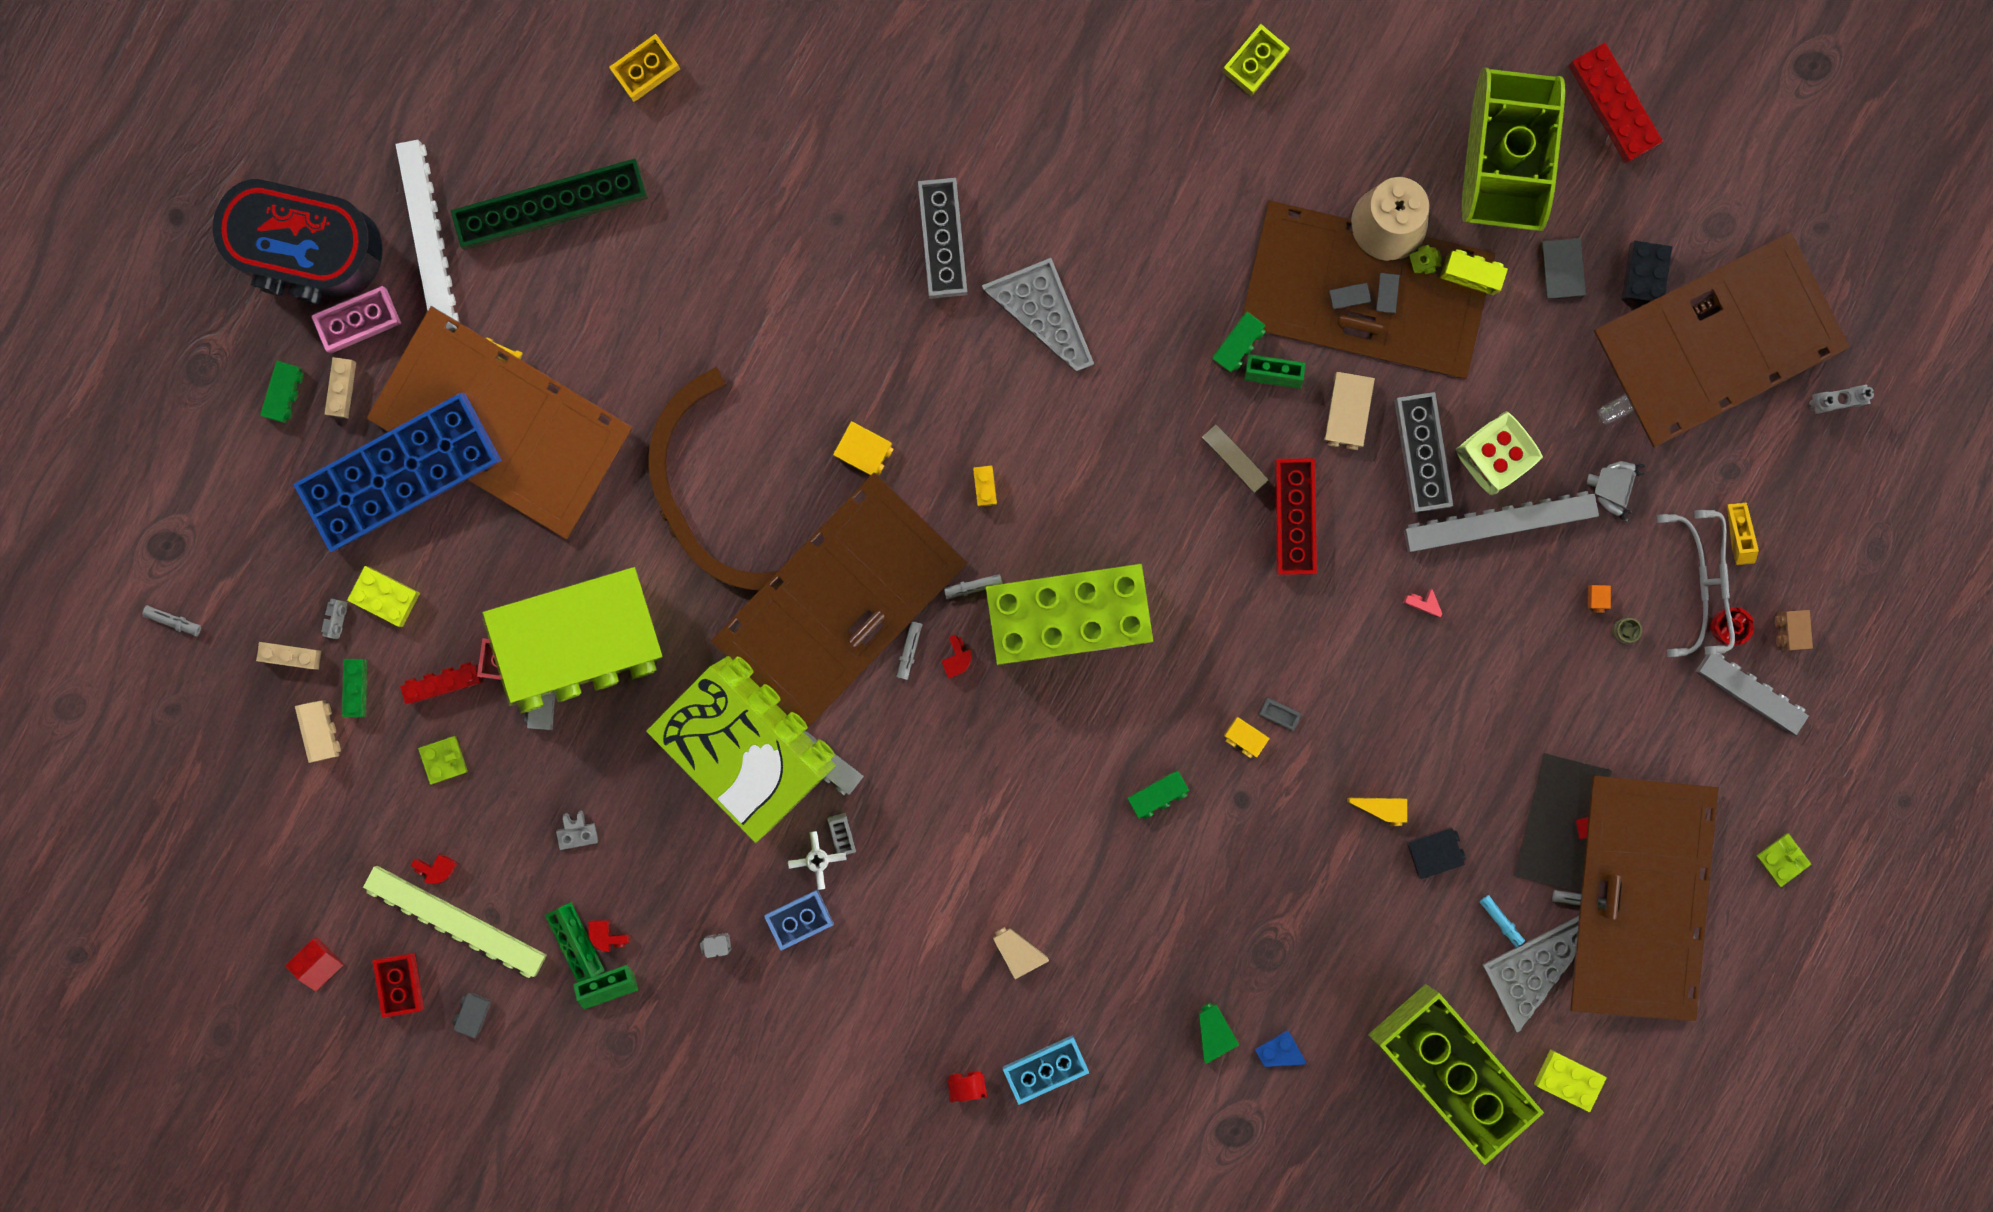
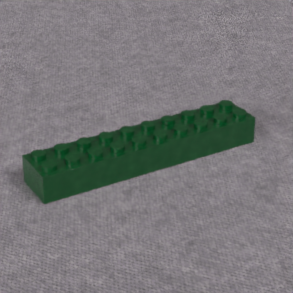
M634 158L450 211L460 247L463 250H468L646 200L648 195L639 163Z

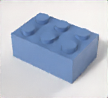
M818 889L764 915L780 951L834 925Z

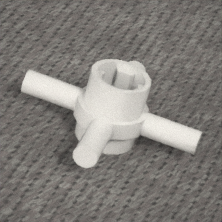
M817 831L809 832L812 850L804 859L788 861L789 869L807 866L816 874L818 890L825 889L823 870L828 866L829 862L846 860V853L827 855L825 851L819 849ZM815 855L823 859V862L819 865H815L812 861Z

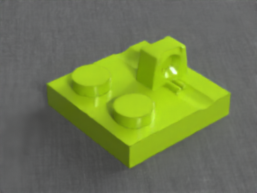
M456 736L418 748L430 785L468 772Z
M1788 833L1756 856L1779 887H1782L1812 865Z

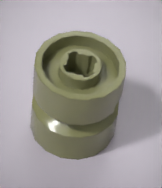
M1633 618L1619 619L1613 625L1612 634L1618 642L1632 643L1641 637L1642 626L1639 621Z

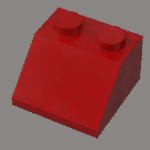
M316 937L297 953L285 967L300 982L316 992L344 964Z

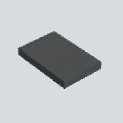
M1581 238L1541 242L1546 298L1585 296Z

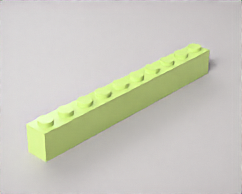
M379 866L373 867L363 888L367 889L369 895L384 898L386 904L391 906L397 905L401 907L402 912L408 915L413 913L418 916L419 921L425 924L430 922L435 925L436 930L442 933L446 931L451 933L453 939L459 942L464 940L470 943V948L476 951L481 949L487 952L486 956L494 960L498 958L504 961L503 965L511 969L515 967L521 970L520 974L525 977H535L547 954Z

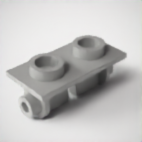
M330 599V602L327 603L325 615L331 616L330 620L324 619L321 630L323 632L322 636L333 639L340 638L348 602Z

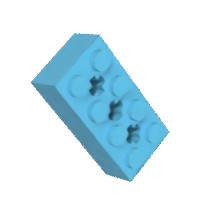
M1073 1035L1003 1066V1071L1018 1105L1089 1073ZM1060 1058L1068 1059L1066 1066L1058 1064ZM1047 1065V1067H1050L1048 1074L1041 1072L1043 1066ZM1029 1073V1075H1033L1031 1077V1082L1023 1080L1025 1078V1074Z

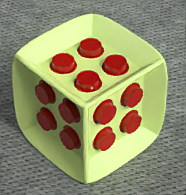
M1507 411L1482 427L1456 448L1462 463L1489 495L1497 494L1499 490L1510 485L1543 458L1529 434Z

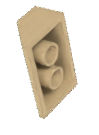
M326 700L295 706L308 762H319L338 757L341 748L339 742L335 740L334 733H336V727L334 722L330 720L329 715L332 712L329 703L326 704Z

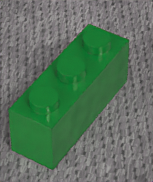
M1249 354L1244 381L1301 389L1306 363Z
M276 360L260 416L287 424V421L291 419L293 414L292 404L298 397V391H296L298 384H301L304 377L302 368Z
M343 659L342 717H366L367 659Z
M1176 770L1127 797L1137 817H1142L1145 820L1154 815L1152 811L1158 808L1161 811L1170 806V801L1174 799L1179 801L1187 796L1186 792L1189 789L1179 771Z
M628 965L573 984L577 1001L584 1010L638 991L635 975Z

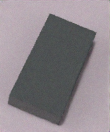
M1380 273L1376 312L1396 313L1400 275Z
M1367 283L1329 291L1333 310L1371 302Z
M1266 698L1259 713L1260 716L1292 731L1295 730L1302 715L1269 698Z

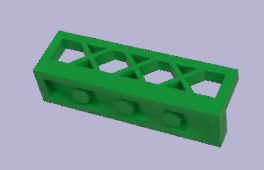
M572 902L545 914L577 983L605 971ZM554 914L556 915V917H557V919H558V921H559L558 924H557V923L555 922V920H554V917H553ZM562 934L566 935L567 941L564 940ZM571 951L574 952L575 958L572 957ZM579 968L582 969L585 977H582Z

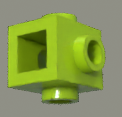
M1429 245L1419 247L1418 252L1409 254L1414 273H1433L1437 267L1441 266L1440 261H1442L1439 250L1429 247Z

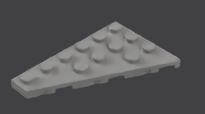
M1051 258L982 285L983 290L1076 372L1094 365Z
M1579 916L1482 964L1516 1032L1522 1030L1521 1028L1531 1018L1535 1009L1539 1007L1548 995L1547 993L1559 980L1561 974L1565 972L1573 961L1576 953Z

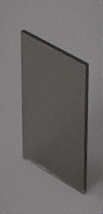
M1544 753L1514 876L1573 890L1577 893L1582 891L1587 838L1579 839L1576 820L1589 817L1592 776L1611 777L1612 770Z

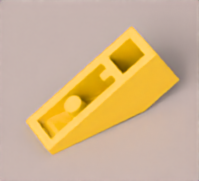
M1747 503L1728 504L1731 545L1736 565L1753 564L1756 562L1759 550Z
M1347 798V802L1386 822H1390V826H1402V822H1407V799Z

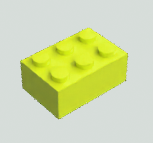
M1260 24L1226 64L1222 73L1252 96L1288 54L1290 48Z
M1456 250L1446 256L1440 278L1494 296L1501 291L1508 269L1504 268L1502 263L1494 261L1489 263L1483 257L1475 255L1473 258L1467 256L1465 251Z
M364 566L347 601L398 627H403L420 593L371 567Z
M1550 1049L1534 1085L1591 1112L1607 1077Z

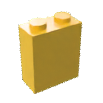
M851 421L833 456L868 475H871L873 472L880 475L884 468L882 463L885 457L889 459L894 449L891 448L892 443Z

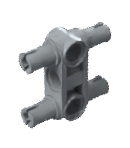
M1861 385L1850 389L1813 394V399L1809 402V405H1811L1809 408L1811 411H1815V414L1852 406L1871 404L1870 399L1874 397V393H1872L1874 390L1867 385ZM1839 394L1844 396V404L1839 403Z

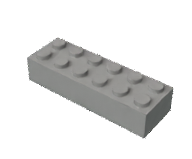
M956 178L918 181L929 299L967 295Z
M1435 392L1396 398L1394 403L1412 513L1452 507L1453 500Z

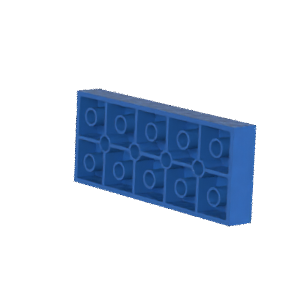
M459 393L293 485L330 552H333L496 465L502 460L466 393Z

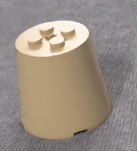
M1394 177L1385 180L1364 194L1357 202L1351 218L1353 236L1362 250L1374 258L1385 261L1403 259L1408 257L1409 254L1414 253L1424 241L1428 228L1429 200L1426 192L1417 182L1411 179ZM1397 206L1401 208L1399 211L1395 209Z

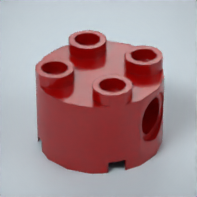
M1730 607L1735 633L1734 646L1744 644L1754 633L1753 618L1743 608ZM1721 609L1713 617L1710 630L1718 642L1728 646L1730 643L1729 627L1725 609Z
M981 1071L968 1072V1076L962 1077V1073L949 1075V1079H946L949 1088V1102H955V1099L959 1102L981 1099V1095L982 1098L988 1097L985 1075L981 1074Z

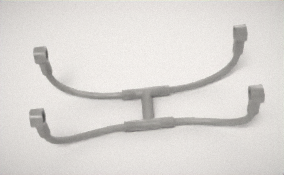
M1715 510L1694 511L1695 519L1714 518L1717 516L1721 521L1720 578L1708 579L1702 544L1691 522L1676 514L1656 515L1657 523L1677 521L1685 523L1694 536L1700 559L1699 574L1701 600L1703 601V623L1700 636L1696 644L1690 649H1667V657L1687 656L1700 647L1705 637L1708 622V587L1721 586L1722 589L1721 593L1722 599H1724L1730 643L1728 646L1705 647V655L1726 653V651L1733 648L1735 643V633L1729 607L1728 568L1725 559L1726 521L1724 516Z

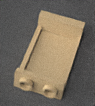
M1341 372L1335 373L1326 435L1324 437V441L1328 442L1327 445L1339 447V444L1347 445L1346 448L1351 450H1358V447H1363L1375 378Z

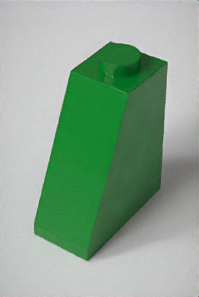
M1209 1002L1203 1005L1198 1014L1202 1055L1204 1062L1207 1064L1239 1046V1043L1216 1003L1211 1004Z

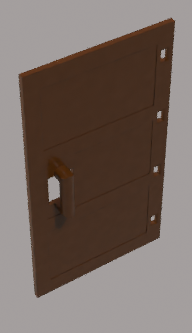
M1271 200L1268 201L1243 314L1248 312L1265 324V333L1467 379L1487 293L1441 279L1440 275L1446 256L1452 251L1463 250L1473 253V258L1475 255L1480 256L1489 263L1494 261L1496 253L1425 236L1420 247L1429 245V247L1439 250L1442 261H1440L1441 266L1437 267L1433 273H1414L1410 256L1403 259L1385 261L1374 258L1362 250L1353 236V231L1346 230V223L1352 225L1351 219ZM1289 210L1299 212V219L1289 217ZM1380 273L1400 275L1395 314L1376 312ZM1367 283L1371 302L1333 310L1329 294L1330 290ZM1348 312H1351L1376 319L1375 322L1369 320L1347 316ZM1348 327L1372 333L1371 340L1343 334L1344 328Z
M1792 232L1594 330L1653 448L1850 348ZM1710 290L1713 291V296L1691 306L1690 300ZM1720 305L1722 311L1699 321L1697 316ZM1826 348L1828 354L1820 357L1818 351ZM1776 373L1779 378L1770 382L1768 376ZM1727 398L1729 404L1721 408L1719 401ZM1677 423L1680 429L1671 433L1669 427Z
M873 472L718 632L711 642L726 656H730L732 660L737 656L744 659L753 669V674L750 678L760 688L764 684L770 686L781 699L777 704L787 714L794 712L799 715L807 724V727H809L968 562ZM863 491L867 496L858 504L854 499ZM822 534L825 540L817 547L812 542ZM780 577L784 582L775 589L771 585ZM867 610L871 611V617L852 634L849 629ZM739 620L742 625L734 633L729 628ZM882 622L884 626L864 645L862 641Z
M1592 776L1570 1011L1697 1021L1719 787ZM1706 808L1711 809L1710 820H1705ZM1700 868H1705L1704 880L1699 879ZM1600 880L1608 881L1606 910L1597 909ZM1694 927L1700 928L1699 939L1693 938ZM1689 987H1694L1693 999L1688 998Z

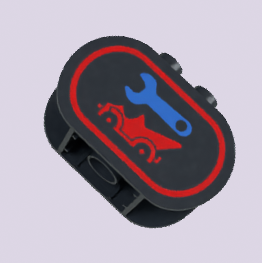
M249 179L236 184L227 191L220 200L213 218V237L219 253L231 266L252 277L250 286L260 288V291L283 296L284 288L286 287L290 288L288 294L297 297V300L320 305L322 296L340 299L351 297L363 291L375 279L382 263L383 243L376 224L369 216L359 211L349 201L339 197L266 180Z

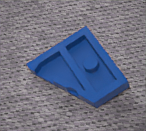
M1288 1030L1255 1048L1264 1067L1306 1064L1304 1057Z

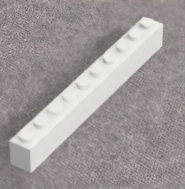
M419 140L396 144L427 310H429L430 306H433L459 322L458 314L454 313L453 308L456 305L455 297L450 292V287H452L450 275L447 276L446 268H449L446 256H443L442 249H445L443 238H440L439 235L441 224L435 215V212H438V208L431 194L434 193V187L428 178V175L431 174L428 163H425L424 156H427L425 144L422 145ZM448 322L446 325V328L451 331L457 329V327L451 324L450 322Z

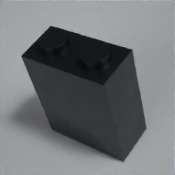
M1449 827L1406 842L1419 879L1465 865L1464 860H1466L1463 849H1459L1457 842L1460 841L1456 830L1453 831V828Z

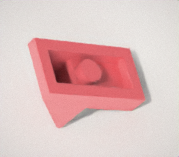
M1429 589L1424 602L1422 597L1413 593L1411 596H1405L1404 604L1438 618L1442 616V611L1432 589Z

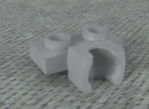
M582 810L578 812L576 821L571 820L568 813L563 814L565 828L556 831L560 850L598 843L595 823L585 824Z

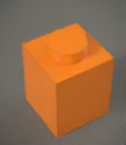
M1588 586V609H1593V613H1605V609H1611V586Z

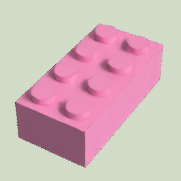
M383 286L312 315L324 348L329 353H334L401 325L388 290Z

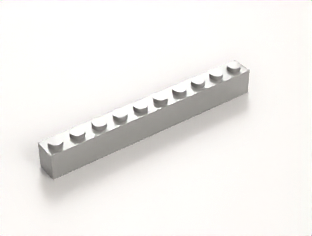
M1589 491L1577 493L1578 497L1570 498V495L1559 496L1558 501L1551 502V498L1539 500L1540 504L1533 505L1532 502L1522 503L1520 508L1515 509L1511 505L1502 507V511L1495 512V509L1485 510L1483 515L1478 516L1474 512L1464 514L1465 518L1457 519V516L1445 518L1446 522L1441 523L1436 519L1427 521L1425 526H1420L1419 523L1410 524L1408 529L1404 530L1407 551L1413 552L1598 517L1599 513L1595 494H1589Z

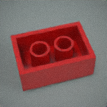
M415 952L372 960L382 1018L424 1010Z

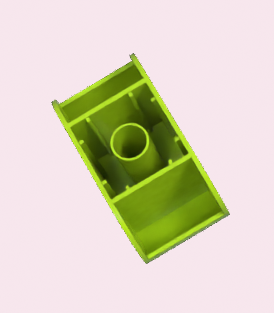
M1487 67L1481 70L1475 90L1470 120L1462 192L1463 222L1535 231L1544 230L1550 216L1556 185L1565 103V81L1562 76L1553 77L1492 70Z

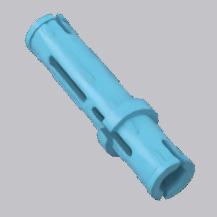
M1487 895L1479 902L1501 928L1502 934L1510 939L1515 948L1525 941L1516 930V925L1507 919L1490 895Z

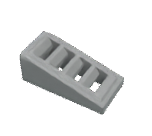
M846 813L828 817L827 820L836 853L845 852L846 855L855 853L856 849ZM843 821H844L843 824L833 826V824L840 823V822H843ZM846 828V831L835 834V831ZM848 836V838H849V839L837 841V839L842 838V837ZM850 843V847L839 849V846Z

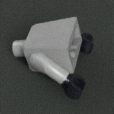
M1624 461L1610 464L1607 468L1601 469L1600 476L1589 474L1587 485L1596 487L1595 494L1598 496V501L1607 511L1619 516L1621 520L1629 521L1624 515L1626 512L1629 514L1633 513L1631 510H1626L1635 476L1644 475V473L1638 471L1639 467H1645L1644 464L1635 466L1633 463Z

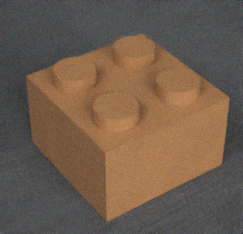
M1810 610L1778 612L1777 616H1775V627L1778 628L1776 644L1780 651L1813 649Z

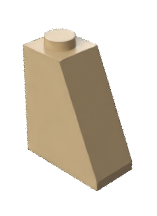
M1004 927L995 932L996 936L993 939L1015 979L1049 961L1044 953L1011 928L1006 930Z

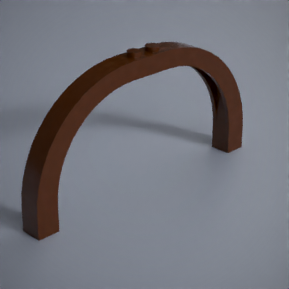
M715 367L681 388L670 399L660 414L653 430L649 447L650 480L654 494L662 509L659 511L664 521L668 520L671 526L668 528L673 538L677 537L690 558L700 568L722 582L739 588L759 591L778 571L766 573L745 572L731 568L712 557L693 534L673 496L668 482L667 450L678 422L698 401L727 386L719 369ZM779 577L771 586L777 589L784 581Z

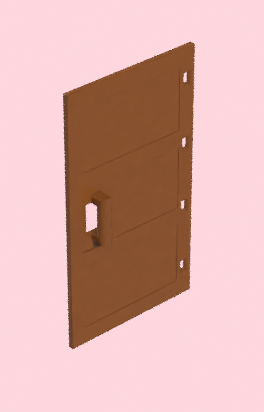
M430 306L367 419L390 432L457 394L466 393L502 460L490 467L488 471L484 470L468 480L563 538L568 539L633 427L435 307ZM448 322L458 327L455 332L446 328ZM499 353L509 358L506 363L497 359ZM550 383L560 389L557 394L548 390ZM601 414L611 420L608 425L598 420Z

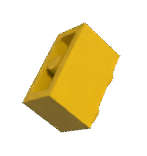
M992 465L974 467L978 507L997 505Z
M1239 717L1234 719L1224 734L1227 738L1225 742L1234 748L1238 745L1243 749L1242 753L1249 758L1252 756L1258 757L1270 739Z

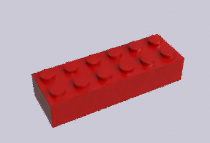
M1606 42L1573 60L1568 65L1625 164L1663 142Z
M1315 458L1274 460L1276 575L1317 574Z

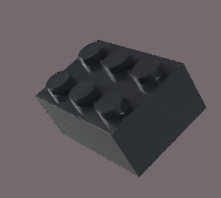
M1636 240L1630 243L1621 300L1647 304L1665 295L1673 246Z

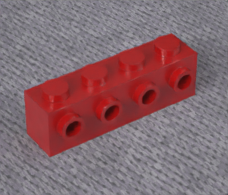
M471 662L461 664V668L453 670V667L441 670L442 674L436 676L434 673L423 675L424 679L416 681V678L404 681L405 685L400 686L405 705L482 684V677H477L478 665H472Z

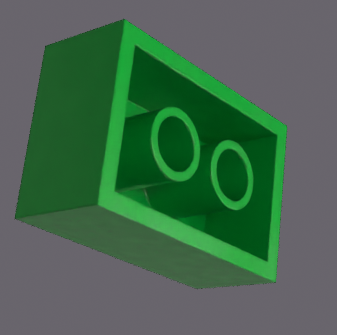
M1245 312L1211 359L1228 372H1232V370L1237 371L1243 363L1241 358L1244 355L1248 356L1253 350L1254 346L1252 343L1255 339L1260 340L1266 332L1264 330L1266 325L1250 313Z

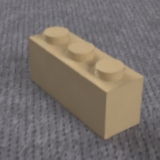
M332 358L325 415L349 418L356 369L355 361Z
M259 642L256 661L319 670L321 650Z

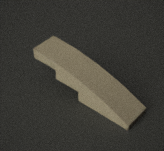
M1217 425L1213 426L1202 436V439L1253 493L1268 481L1254 463Z

